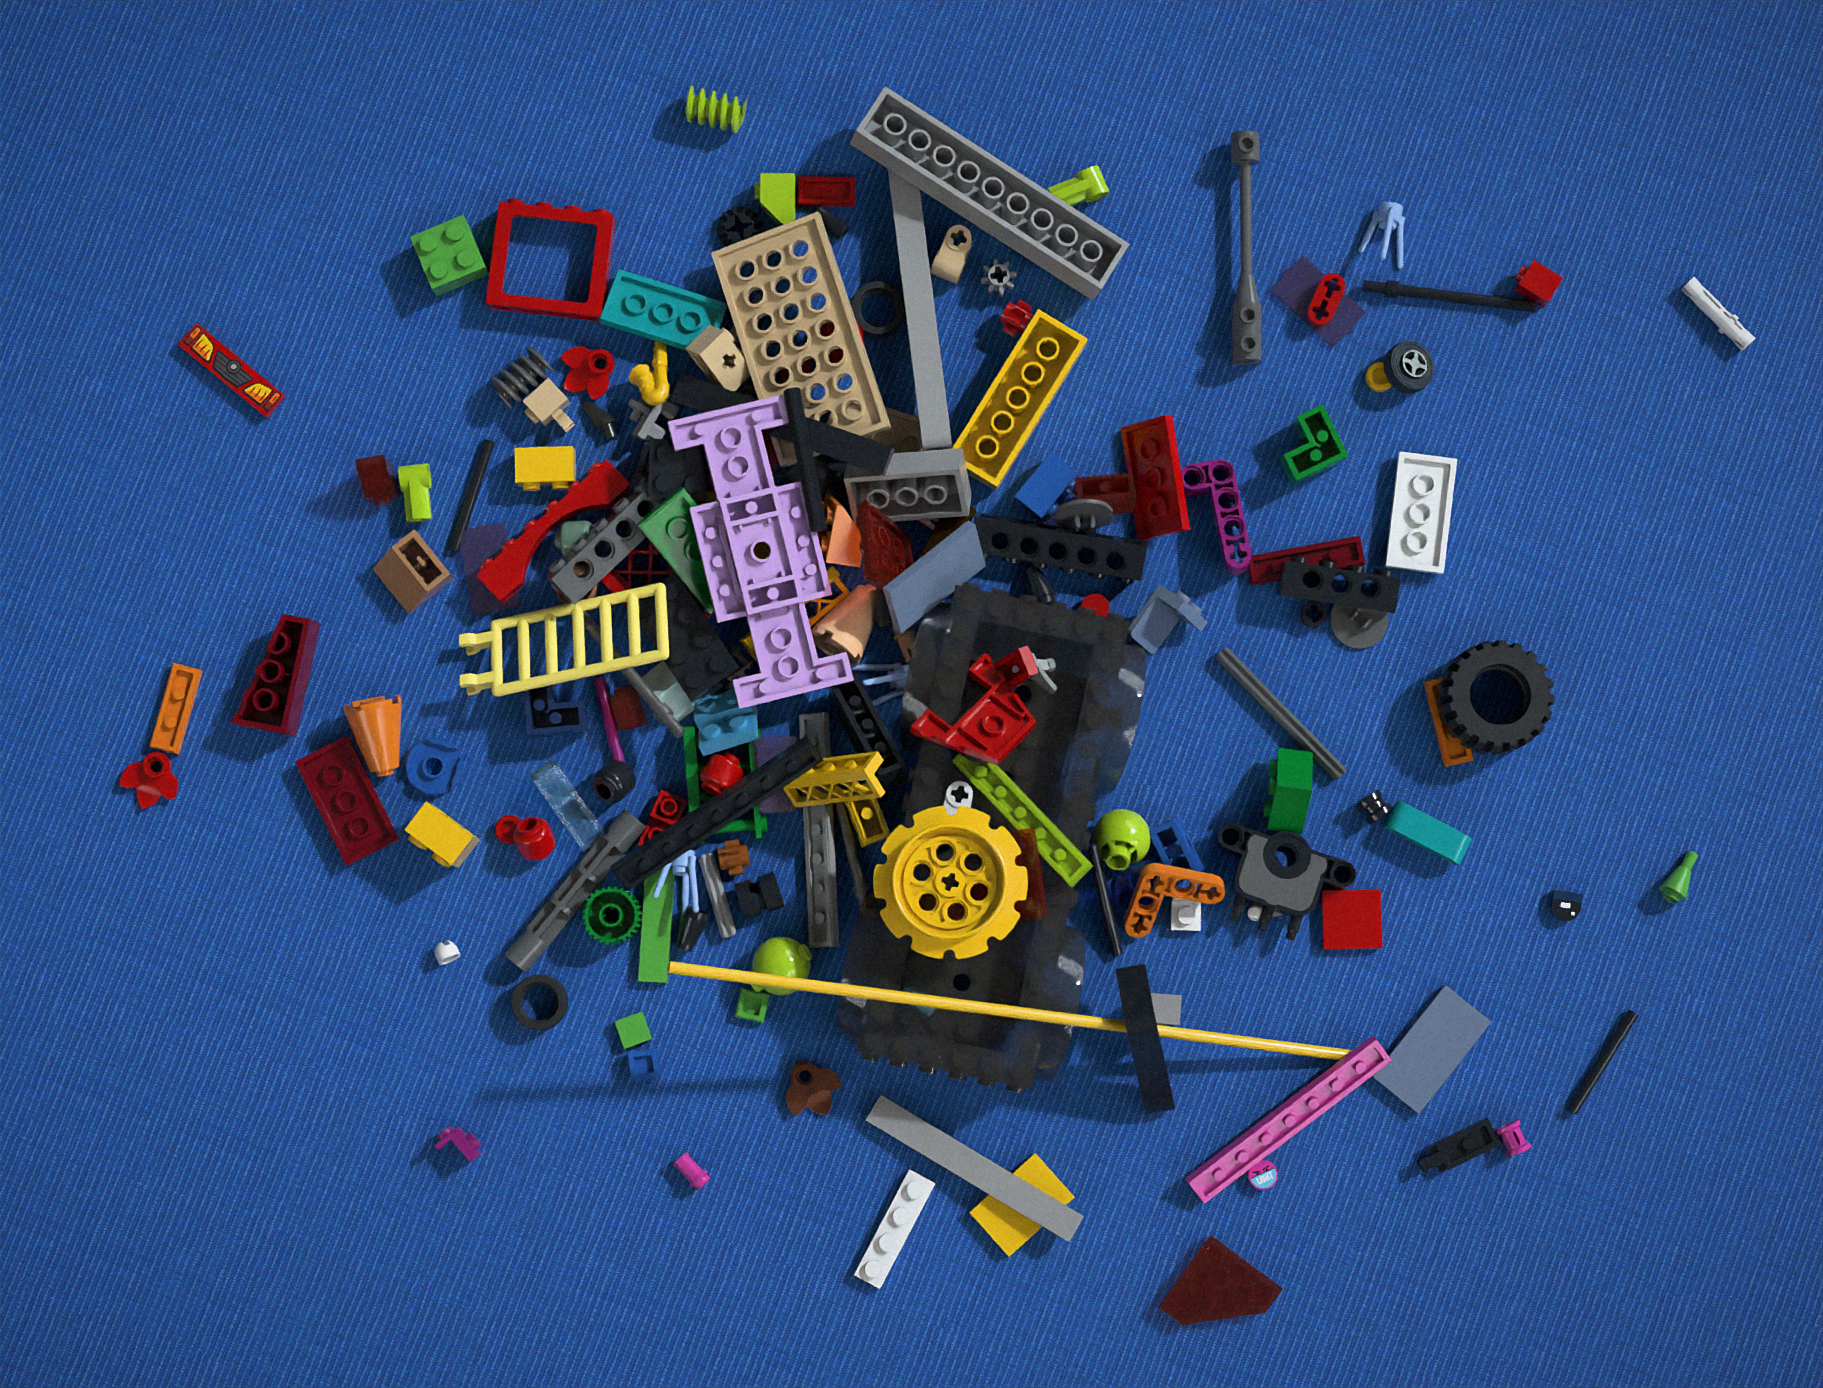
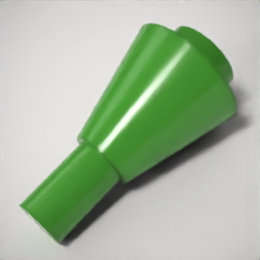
M1687 851L1681 865L1659 887L1665 900L1674 904H1678L1679 901H1686L1691 870L1698 858L1695 852Z

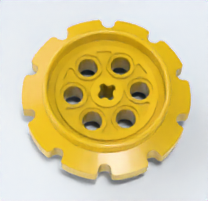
M937 806L914 814V826L912 828H905L903 825H899L889 835L881 848V851L887 856V861L885 864H877L875 866L873 880L874 895L877 899H885L886 907L880 911L883 921L896 938L902 939L906 935L911 936V949L928 957L942 959L946 951L952 950L955 953V957L960 960L988 951L987 941L990 937H996L1002 941L1012 931L1020 918V913L1014 909V904L1017 901H1025L1027 898V869L1024 866L1019 867L1015 864L1016 857L1021 855L1018 844L1005 827L1000 826L996 830L989 827L990 816L973 808L959 806L956 814L949 815L944 806ZM942 845H949L953 849V856L948 861H941L937 858V850ZM974 854L978 855L982 859L981 867L976 871L968 870L965 867L967 857ZM919 865H927L930 868V876L925 881H918L914 877V870ZM951 875H955V880L959 883L958 887H952L950 891L946 890L947 886L943 883V879H949ZM977 884H983L988 890V895L981 901L974 900L971 896V890ZM926 894H931L936 898V906L930 911H925L920 907V899ZM960 904L964 907L965 915L961 920L954 921L949 918L948 910L952 905Z

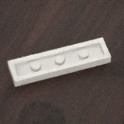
M909 1169L854 1273L855 1276L879 1289L881 1288L935 1182Z

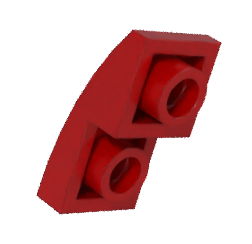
M661 790L637 848L680 820L688 801Z

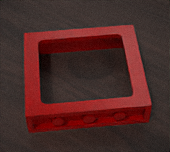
M507 199V202L499 201L486 297L488 308L600 322L607 297L616 226L614 215L610 214L608 210L598 208L593 209V212L581 211L580 207L565 205L564 209L553 208L552 204L546 202H536L534 206L526 205L524 201L519 199ZM520 216L589 224L597 227L589 298L585 303L510 295L503 292L511 224L514 217Z

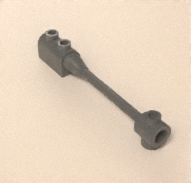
M1237 131L1231 133V164L1240 166L1241 275L1238 280L1235 301L1231 306V365H1260L1262 362L1261 303H1259L1254 275H1252L1251 166L1260 163V133L1256 131Z

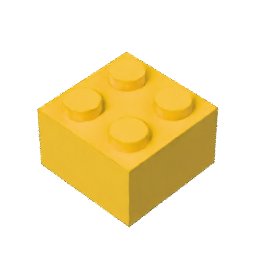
M429 802L423 804L404 829L411 834L408 837L409 841L425 851L428 848L434 852L431 857L447 868H450L451 865L459 868L480 841L479 838Z

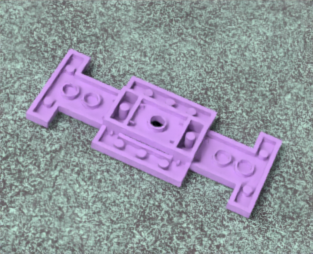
M783 395L668 421L667 424L674 451L699 445L704 447L717 501L690 507L689 512L717 623L746 616L760 671L759 674L732 680L738 708L741 709L853 681L847 652L818 659L804 604L806 601L832 595L817 532L810 531L801 481L778 487L775 486L761 432L762 430L789 424ZM762 542L768 545L770 554L766 559H759L754 555L753 549L757 543Z

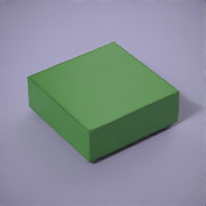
M741 988L735 1017L764 1023L770 994Z
M643 1011L614 1021L624 1049L652 1039Z

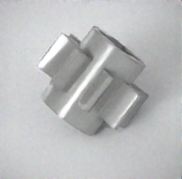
M994 259V264L991 268L988 266L983 267V271L988 277H983L981 284L988 283V294H991L993 290L999 291L1002 297L1006 288L1014 289V284L1009 279H1014L1017 273L1014 271L1009 272L1010 262L1007 261L1002 265L998 264L997 259ZM995 273H1000V276L1003 277L1002 283H998L996 279H993Z

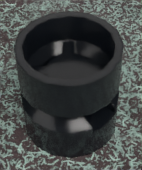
M773 871L758 876L756 882L748 879L734 884L745 920L760 916L764 909L772 912L785 907Z

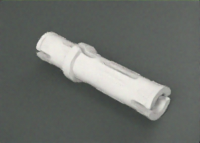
M1695 277L1681 289L1718 326V331L1730 338L1741 351L1755 339L1738 321L1739 318L1727 311Z

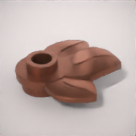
M807 1061L799 1062L792 1068L790 1073L792 1084L786 1092L787 1106L794 1116L800 1114L806 1106L816 1113L828 1115L832 1105L830 1091L838 1089L842 1086V1083L837 1074L830 1069H818L813 1063ZM806 1070L811 1074L809 1081L803 1082L800 1080L799 1075L801 1071Z

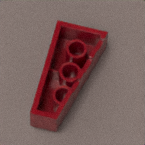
M282 614L266 647L267 652L262 662L258 663L254 672V679L249 689H246L241 699V706L237 714L234 713L230 723L292 737L297 736L321 623L307 618Z

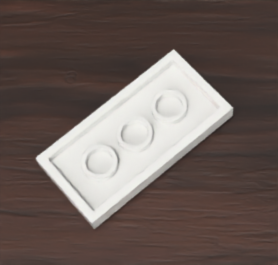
M1408 452L1398 453L1384 567L1441 575L1444 573L1457 459Z

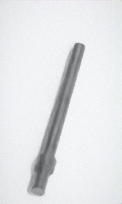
M584 611V628L601 647L600 628L590 615ZM613 644V659L624 657ZM634 668L620 670L653 710L652 714L660 724L664 723L676 738L683 736L685 730L673 717L674 712L666 703H662Z
M833 803L855 887H852L855 899L859 900L864 921L874 919L875 914L869 896L872 895L870 884L865 881L845 803Z

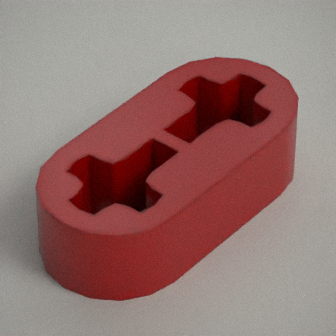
M1330 273L1321 279L1306 313L1307 320L1311 325L1324 327L1333 318L1346 287L1345 281L1340 275ZM1331 281H1335L1339 292L1334 291L1330 298L1325 297L1328 287L1324 283L1330 284ZM1323 302L1327 304L1324 313L1328 317H1322L1320 320H1317L1315 318L1316 313L1312 310H1318Z

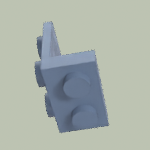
M1159 585L1155 592L1150 594L1147 603L1139 614L1130 622L1127 634L1147 652L1154 654L1180 618L1199 631H1202L1208 622L1200 615L1202 610L1192 603L1189 597L1177 589L1172 593Z

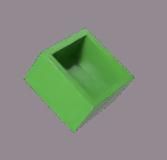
M464 215L410 236L431 289L436 296L489 275Z

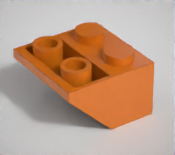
M825 494L823 507L827 529L817 532L823 559L826 563L860 567L865 538L844 507L832 495Z

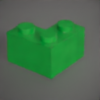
M1323 404L1296 416L1293 424L1304 445L1284 454L1280 462L1292 486L1344 462L1349 456Z
M1278 748L1276 759H1270L1268 776H1273V778L1269 779L1267 794L1271 795L1270 800L1265 799L1263 807V817H1268V830L1290 831L1297 834L1303 833L1312 794L1313 752Z

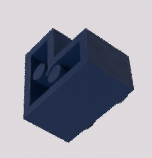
M556 684L523 691L527 736L530 738L589 733L587 704L584 701L557 703Z

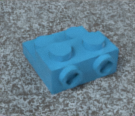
M733 686L727 692L717 695L709 693L703 696L701 700L694 702V721L699 729V749L703 756L758 739L757 705L739 709Z

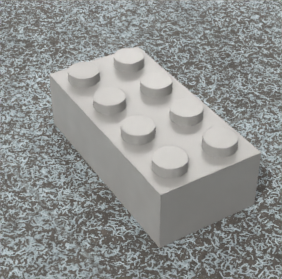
M963 448L893 453L885 476L846 463L844 482L855 525L969 516L972 494Z

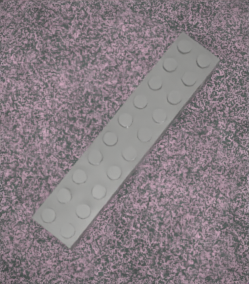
M886 86L864 117L850 142V145L1092 301L1101 291L1129 246V243Z

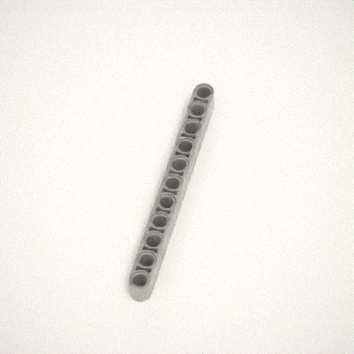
M887 168L923 451L952 449L920 189Z

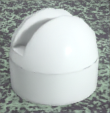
M449 940L444 941V943L440 942L435 947V957L439 965L451 963L461 955L457 946Z

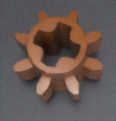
M738 839L724 841L725 848L718 849L721 871L729 870L730 876L744 874L743 867L750 866L748 846L740 845Z

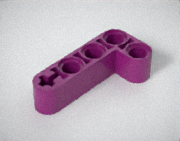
M1224 459L1185 466L1181 470L1185 496L1197 497L1209 494L1225 569L1233 575L1244 573L1250 564L1251 549L1232 464ZM1223 471L1227 474L1228 478L1224 481H1218L1213 477V473ZM1187 476H1194L1200 483L1190 486L1185 483L1184 479ZM1222 498H1228L1233 502L1234 506L1225 509L1219 505L1218 501ZM1234 526L1238 529L1239 534L1229 536L1225 533L1224 528ZM1237 545L1238 557L1242 559L1240 564L1237 563L1236 559H1232L1234 547Z

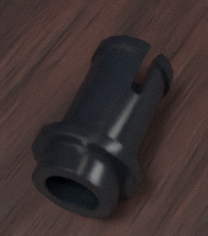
M823 205L816 211L821 214L825 229L831 234L832 239L837 238L840 241L847 234L850 227L845 219L841 221Z

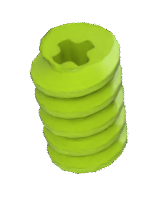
M691 85L685 106L687 121L692 123L697 116L698 124L704 125L708 119L710 128H715L720 121L721 130L725 131L731 124L732 133L736 134L743 124L748 100L746 98L741 106L739 105L738 96H735L732 102L729 103L727 93H724L721 99L717 100L716 91L714 90L708 98L705 95V88H701L698 95H695L694 86Z

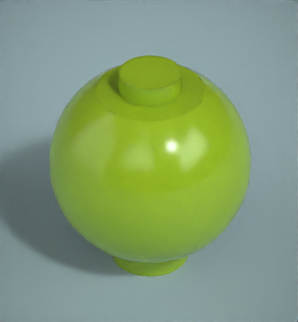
M1116 809L1104 814L1097 821L1092 834V842L1098 843L1101 860L1108 867L1118 871L1125 870L1140 862L1147 854L1151 844L1150 829L1146 821L1136 812L1127 809Z
M774 937L758 947L752 960L753 969L749 970V972L808 979L812 955L805 944L801 945L798 941L789 937ZM750 984L756 992L765 989L774 995H788L797 991Z

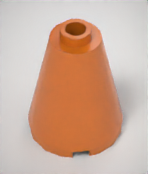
M392 695L393 701L392 699L385 700V696L352 702L353 708L348 704L343 705L345 716L369 771L376 772L377 777L394 774V768L399 767L401 695Z

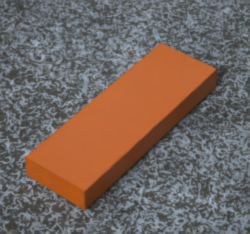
M173 663L149 747L180 754L202 677V670Z
M1439 678L1424 682V687L1443 765L1448 767L1473 761L1471 748L1467 749L1460 745L1462 741L1458 737L1453 739L1448 733L1451 729L1447 723L1442 724L1440 717L1443 713L1441 708L1437 709L1436 701L1440 698V693L1437 692L1438 684L1443 679Z

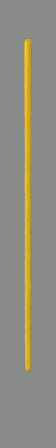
M669 961L667 967L668 974L1127 1033L1125 1020ZM1157 1025L1160 1037L1333 1060H1341L1353 1051Z

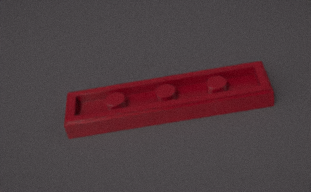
M1356 536L1252 555L1247 570L1250 585L1255 586L1277 582L1279 580L1282 560L1289 561L1290 555L1308 558L1307 564L1317 566L1319 560L1335 562L1336 569H1347L1348 565L1364 566L1366 563L1361 538ZM1308 571L1304 576L1315 575V573Z

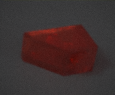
M385 455L355 460L367 501L370 503L374 502L375 506L390 504L391 499L398 498L393 464Z

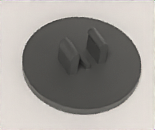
M1080 499L1067 502L1058 507L1054 517L1055 522L1061 527L1073 528L1075 532H1078V530H1088L1092 533L1094 529L1100 528L1111 521L1113 511L1111 506L1103 501Z
M1361 591L1365 597L1371 595L1369 592ZM1335 604L1331 611L1330 625L1333 634L1342 644L1350 648L1365 649L1375 645L1383 638L1388 628L1389 619L1387 612Z

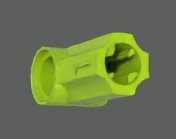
M1098 165L1086 168L1078 172L1074 178L1048 188V192L1070 206L1084 201L1090 203L1110 193Z
M429 464L399 466V483L401 491L404 492L406 521L417 523L432 520L429 491L432 488Z

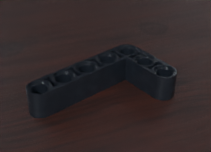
M1145 963L1116 969L1125 1026L1146 1115L1174 1110L1175 1105L1156 1023Z

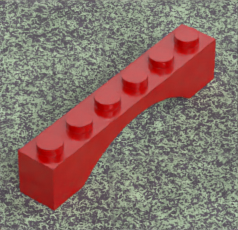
M608 460L603 463L600 461L595 463L587 471L588 477L581 483L577 480L571 484L565 491L567 495L561 501L554 500L544 509V516L538 521L533 519L527 523L522 529L523 534L517 540L512 538L500 548L502 553L494 560L492 558L487 559L478 568L480 572L476 576L502 605L524 586L526 572L533 554L543 539L554 528L581 513L611 509L620 499L628 494L630 484Z

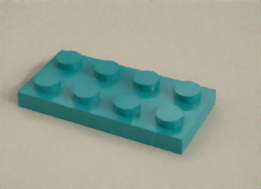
M618 269L600 317V324L686 350L685 348L709 325L721 329L728 310V304Z

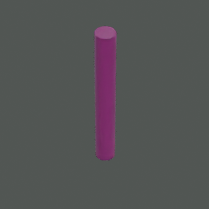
M605 677L594 679L612 760L625 762Z

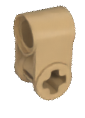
M955 225L948 230L942 246L935 256L930 274L955 284L958 283L972 245L971 232L968 228L962 225ZM959 234L963 235L964 242L966 243L961 242L959 246H955L952 237L958 238Z

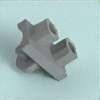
M668 394L666 400L657 406L648 405L646 407L647 403L642 397L639 402L630 399L628 405L634 410L629 419L637 422L640 415L643 414L633 430L632 436L649 441L650 438H663L666 430L655 424L657 417L660 414L668 420H672L680 409L676 403L669 399L671 394Z

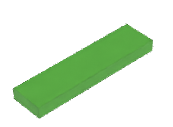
M662 868L645 879L638 981L668 983L669 974L667 973V967L670 961L675 875L672 874L671 868H669L658 898H653V893Z

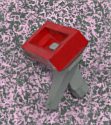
M1028 646L1018 648L993 664L998 672L1001 671L1006 678V683L1010 689L1028 679L1034 680L1050 694H1053L1057 689V686L1045 673L1055 670L1056 665L1053 658L1036 659L1035 654L1031 653Z

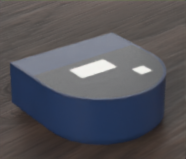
M1552 890L1550 903L1552 915L1560 921H1571L1577 918L1581 912L1583 894Z

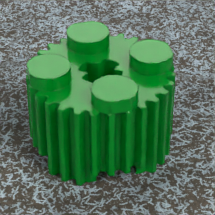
M608 886V888L602 887L601 891L596 889L595 894H590L591 898H586L587 904H584L586 909L582 910L585 913V916H582V919L585 920L583 925L587 926L585 931L589 932L588 935L594 937V940H600L599 943H606V945L623 944V941L628 942L629 937L634 938L633 934L638 933L637 928H641L640 924L642 923V907L638 905L640 902L635 899L636 896L632 895L630 891H625L624 888L614 886V888ZM608 909L613 911L618 909L619 915L617 916L619 919L617 922L610 921L608 923L606 921Z

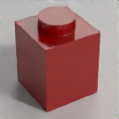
M1533 260L1528 267L1523 265L1515 276L1514 280L1518 284L1514 291L1531 301H1536L1537 305L1544 308L1563 277Z

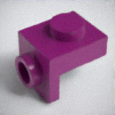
M449 1126L436 1137L439 1140L434 1146L437 1151L442 1150L453 1141L469 1162L474 1161L482 1154L479 1149L482 1146L480 1141L472 1132L466 1134L460 1126L455 1129Z

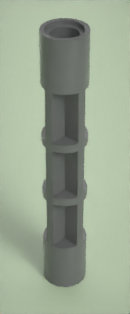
M623 809L609 826V832L599 838L526 927L525 930L527 932L524 935L521 934L504 955L527 973L585 903L586 898H589L590 894L594 892L612 870L611 865L621 859L646 826L627 810Z

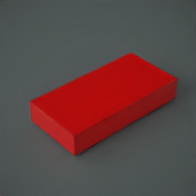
M798 176L797 205L798 207H821L823 205L824 207L855 208L856 177Z

